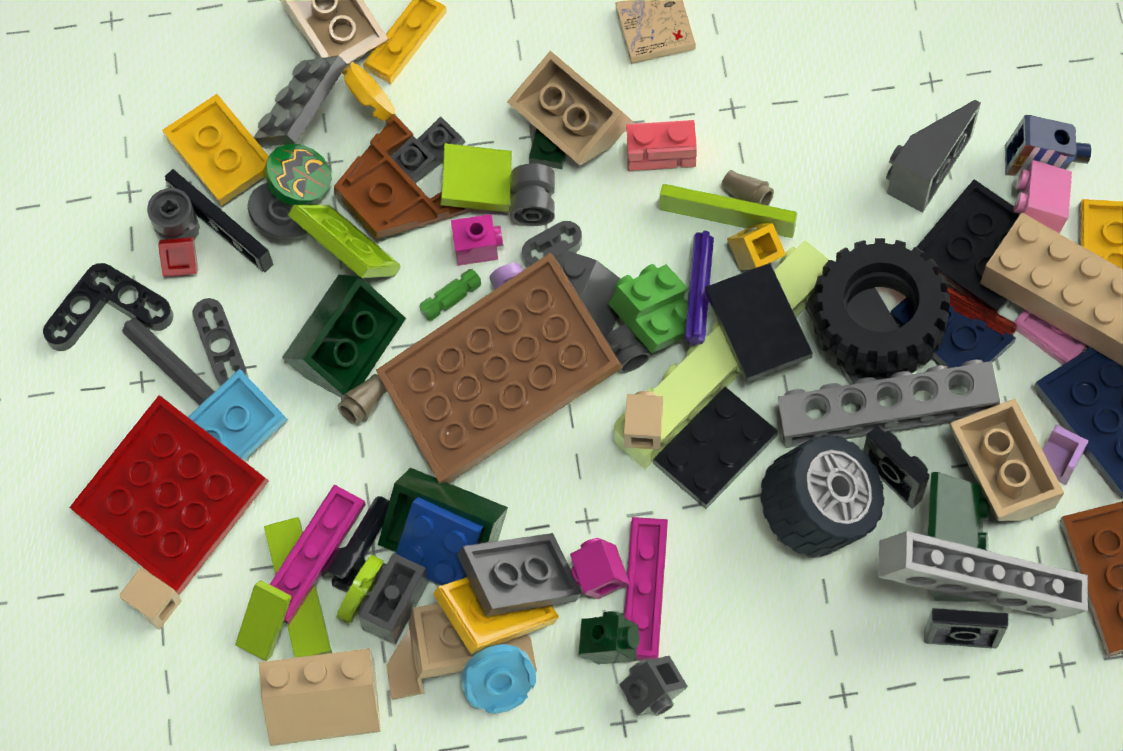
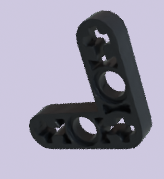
M97 263L85 272L48 319L43 328V335L53 350L66 351L76 344L106 304H109L130 318L139 319L148 329L153 331H161L169 327L173 321L174 313L169 302L164 297L105 263ZM107 276L109 283L114 286L113 291L105 283L100 282L97 285L95 279L97 277L103 279ZM127 290L138 292L137 300L131 304H124L120 301L121 295ZM87 300L90 302V307L85 313L76 314L72 312V307L77 301ZM145 303L154 311L158 312L162 309L164 315L162 317L156 315L152 319L149 310L144 307ZM68 316L74 323H76V325H74L71 321L67 322L65 317ZM64 329L67 333L65 337L58 336L57 338L53 334L56 330L62 332Z

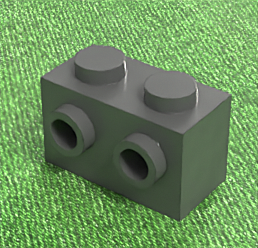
M392 553L388 563L383 564L375 580L376 585L370 596L367 595L363 599L358 611V617L364 630L396 645L410 618L412 608L418 604L429 583L425 567Z

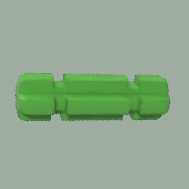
M468 269L460 275V280L456 278L434 293L435 297L433 299L428 297L419 305L421 313L427 320H433L441 314L440 310L446 311L466 297L467 291L473 292L480 287L482 283L479 275L473 269Z

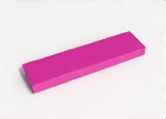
M335 484L270 583L271 586L292 596L284 622L289 625L320 578L333 553L339 548L366 505L363 499Z
M632 517L627 574L630 584L626 587L624 615L626 619L639 625L640 641L637 647L636 661L659 658L668 519Z

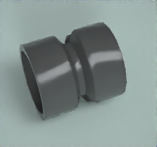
M535 163L519 165L511 171V193L513 196L511 197L510 215L515 223L524 226H541L554 220L555 201L551 196L555 192V172L552 168Z
M166 188L159 190L151 197L148 202L147 213L158 239L194 237L195 241L199 234L200 225L188 195L177 188Z

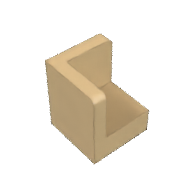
M142 567L139 568L119 595L124 602L142 613L146 620L159 630L182 602L174 589Z

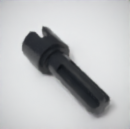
M382 496L375 497L347 546L337 548L321 575L325 579L335 575L331 582L332 586L338 590L348 592L354 579L366 562L365 556L383 526L389 504L388 499Z

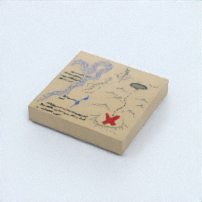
M624 0L615 2L616 12L631 64L696 49V42L683 0Z

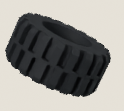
M875 238L874 244L867 245L866 241L862 240L854 243V249L851 251L846 247L836 253V262L828 260L824 265L822 275L817 277L815 283L813 327L814 332L818 334L820 347L823 351L829 350V359L834 364L840 365L842 362L845 363V371L852 375H856L858 371L865 373V378H876V375H885L887 379L900 371L913 373L917 371L918 362L926 365L932 359L933 350H939L947 329L950 294L947 293L948 284L945 276L938 275L939 266L933 259L925 261L924 251L917 247H914L911 251L906 248V242L895 240V244L885 243V238ZM885 287L896 290L907 297L914 307V316L908 323L898 329L887 332L871 331L858 325L849 316L847 304L856 294L863 290Z

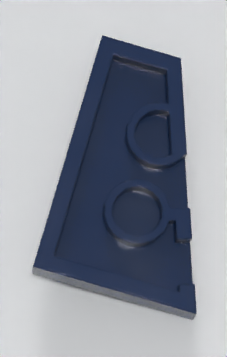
M906 297L890 311V314L895 322L902 327L914 316V307ZM950 306L943 342L939 350H933V358L940 365L947 368L959 367L964 362L970 360H982L983 363L992 361L993 363L1015 343L1016 337L1006 332L1001 334L987 327V323L977 318L972 320L954 311V307Z

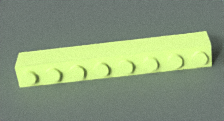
M806 240L797 248L794 246L789 248L785 252L786 255L781 258V264L774 270L796 318L805 310V304L813 300L817 277L822 275L823 267L829 260ZM718 320L711 327L710 334L705 338L703 344L691 346L686 353L687 357L679 365L676 363L671 365L664 373L663 381L655 389L650 387L646 390L655 393L656 396H663L660 450L624 448L625 412L614 424V443L645 470L653 463V459L725 386L728 387L742 373Z

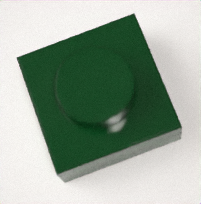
M536 128L529 155V163L563 169L566 153Z

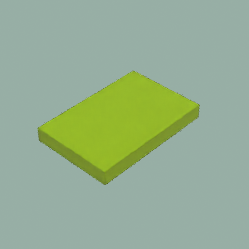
M294 205L288 214L290 218L361 278L395 276L401 268L395 259L331 205Z

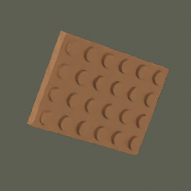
M550 252L376 369V372L439 483H450L622 369L623 366L558 261Z

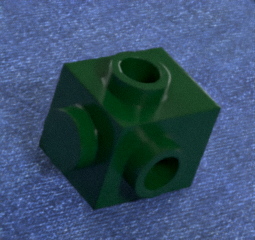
M616 611L604 612L601 617L581 619L578 654L598 665L636 661L637 647L640 641L639 625L626 619L623 613Z

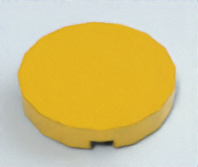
M351 62L342 70L344 81L357 100L366 107L369 105L376 109L373 112L374 117L381 121H388L396 114L395 108L387 94L362 67Z

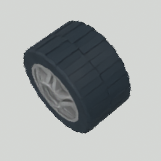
M822 435L806 441L774 460V463L765 471V477L762 479L760 500L763 506L764 517L767 519L770 529L785 546H789L799 554L803 553L811 557L817 555L825 556L867 536L868 533L876 528L877 522L882 517V509L885 502L883 483L880 480L876 466L873 465L870 457L858 445L847 441L844 437Z

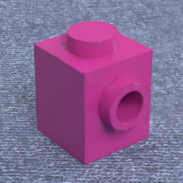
M492 214L451 220L458 266L499 260L497 247L503 246L501 226H493Z
M593 538L583 542L580 545L581 549L570 554L574 565L571 567L572 575L576 583L582 587L584 594L601 599L630 584L615 544L600 538Z

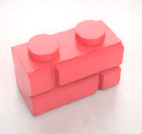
M694 120L626 124L629 171L677 168L678 166L682 168L696 167L697 144Z

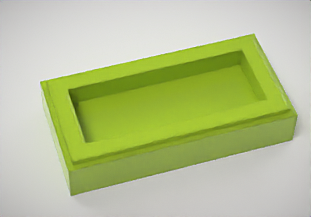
M262 580L254 584L235 645L265 661L270 659L273 655L292 596Z

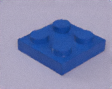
M417 497L412 502L396 554L425 567L428 579L442 586L466 577L465 570L457 554L463 546L478 543L483 526Z

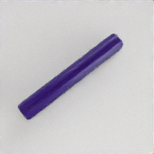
M703 230L702 233L696 232L693 237L684 339L691 346L703 344L706 335L708 298L705 294V287L710 285L714 242L713 236L706 230Z

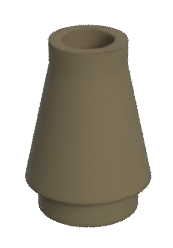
M733 170L728 171L722 180L721 187L731 193L736 199L768 206L773 199L774 189L769 187L767 181L739 174Z
M373 374L368 380L341 396L338 409L350 423L358 425L361 421H367L379 400L387 391L379 375Z

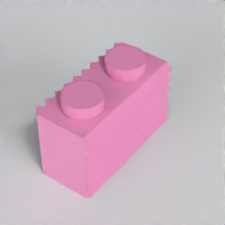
M1032 160L1028 169H1022L1017 179L1016 189L1021 190L1016 198L1014 212L1019 213V216L1021 213H1024L1060 234L1069 216L1072 171Z

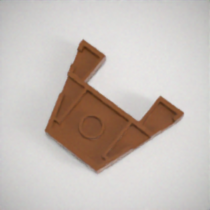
M393 115L386 121L384 129L379 134L376 133L370 141V146L362 156H358L334 185V194L375 239L475 210L440 205L441 192L432 198H428L390 157L413 136L410 129L396 115Z

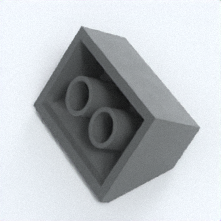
M564 249L559 265L603 336L606 337L613 331L619 317L608 303L615 292V284L621 278L598 260Z

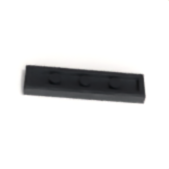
M172 169L164 176L168 188H177L188 195L197 217L260 271L266 273L274 265L270 252L265 246L177 171Z

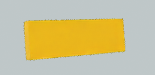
M412 0L385 34L388 41L375 48L363 63L364 70L392 85L447 13L446 6L436 0Z

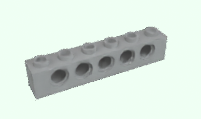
M970 360L964 362L959 367L947 368L942 365L934 366L927 369L926 372L917 374L903 371L891 375L890 378L881 380L866 377L857 380L855 384L844 386L838 383H830L821 386L820 390L805 392L803 389H794L787 391L784 396H777L786 448L799 446L816 436L820 437L822 435L844 438L867 435L876 425L886 432L955 421L1000 404L992 361L983 363L982 360ZM954 385H963L969 391L963 395H956L950 391V388ZM924 390L930 392L933 397L927 401H920L914 397V394ZM885 396H890L896 399L897 403L891 407H884L878 401ZM849 402H855L861 406V409L857 412L849 413L843 409V406ZM813 408H821L826 412L823 417L818 419L807 415Z
M910 531L879 540V578L1054 619H1062L1088 611V575Z

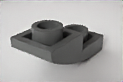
M440 116L418 139L413 135L391 158L415 182L443 163L445 143L463 145L466 141Z

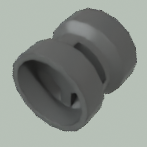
M627 325L616 328L605 337L623 366L619 370L621 373H628L638 369L650 358V353L645 345L639 344L638 337Z

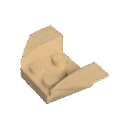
M439 603L412 608L408 622L409 628L386 665L392 700L425 694L422 679L461 672L464 670L466 663L476 654L471 655ZM525 634L501 643L516 646L526 652L537 672L530 636Z

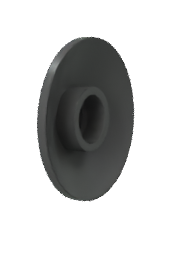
M264 183L253 190L249 197L247 208L252 222L261 231L279 239H295L307 233L306 230L288 216L293 206L281 202L267 187L268 183Z

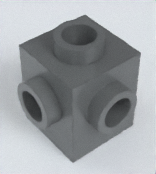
M670 655L651 660L645 659L636 663L629 669L630 675L619 684L627 697L629 705L634 709L637 716L652 712L655 716L665 713L674 706L672 700L688 687Z

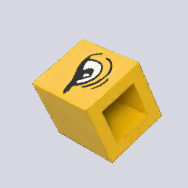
M773 223L754 224L727 238L740 270H752L786 255Z

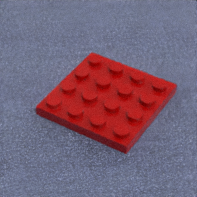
M158 395L69 508L153 576L170 586L180 595L264 489L269 480L166 399Z

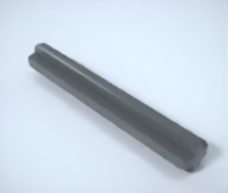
M132 318L125 322L122 329L123 334L199 406L215 392L139 319Z

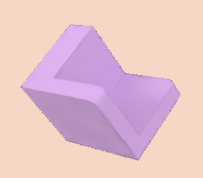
M1055 425L1043 452L1058 481L1067 485L1085 450L1088 440Z

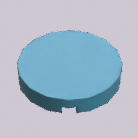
M506 644L489 646L477 652L466 663L461 675L462 689L471 706L476 709L479 707L485 709L487 713L494 714L510 711L521 705L528 698L527 693L536 684V670L527 653L520 648Z

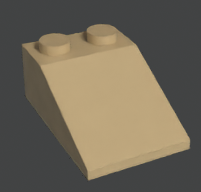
M280 0L298 30L319 58L338 55L348 65L388 41L387 36L364 0Z

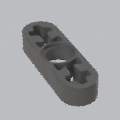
M212 298L200 300L194 306L192 316L219 386L229 379L224 366V362L229 360L235 372L241 369L249 378L221 303ZM209 310L213 313L217 328L212 330L204 313ZM226 338L230 341V345L224 352L217 353L211 350L214 340Z

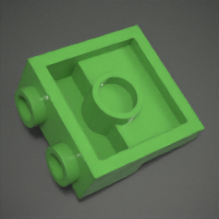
M650 264L640 272L638 277L633 279L630 275H625L615 284V292L608 304L652 354L684 339L687 301L683 297L688 287L667 264L659 268L654 264Z

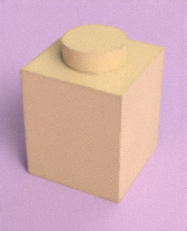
M649 391L627 394L624 448L660 450L663 396H656L655 393Z

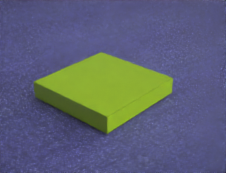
M445 143L440 205L508 212L510 207L512 151Z

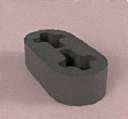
M562 221L527 240L522 247V260L525 267L528 268L539 260L536 256L532 257L531 251L537 250L539 253L543 252V257L551 252L558 263L564 249L577 253L582 246V231L580 227L572 221ZM565 233L568 237L573 235V242L561 241V234Z

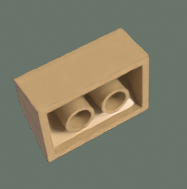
M551 50L507 101L509 105L579 165L611 148L626 131V124H632L633 122L623 111Z
M1016 399L1009 400L949 424L997 521H1024L1056 508L1064 491Z
M370 648L259 662L261 700L270 746L381 732L375 661Z

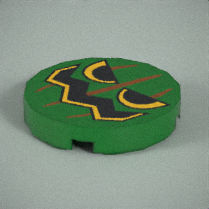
M286 144L277 147L269 155L263 170L270 192L281 202L291 206L317 204L327 194L332 181L330 167L324 157L314 149L302 144Z

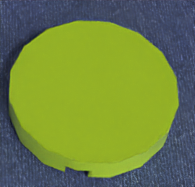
M373 554L370 555L350 586L336 618L347 624L355 619L363 599L372 591L376 584V576L384 564V560Z

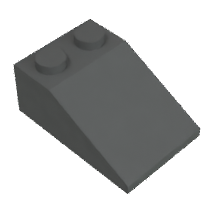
M977 100L971 101L912 134L904 146L899 144L889 160L892 166L886 176V179L889 180L887 194L923 213L972 138L981 102Z

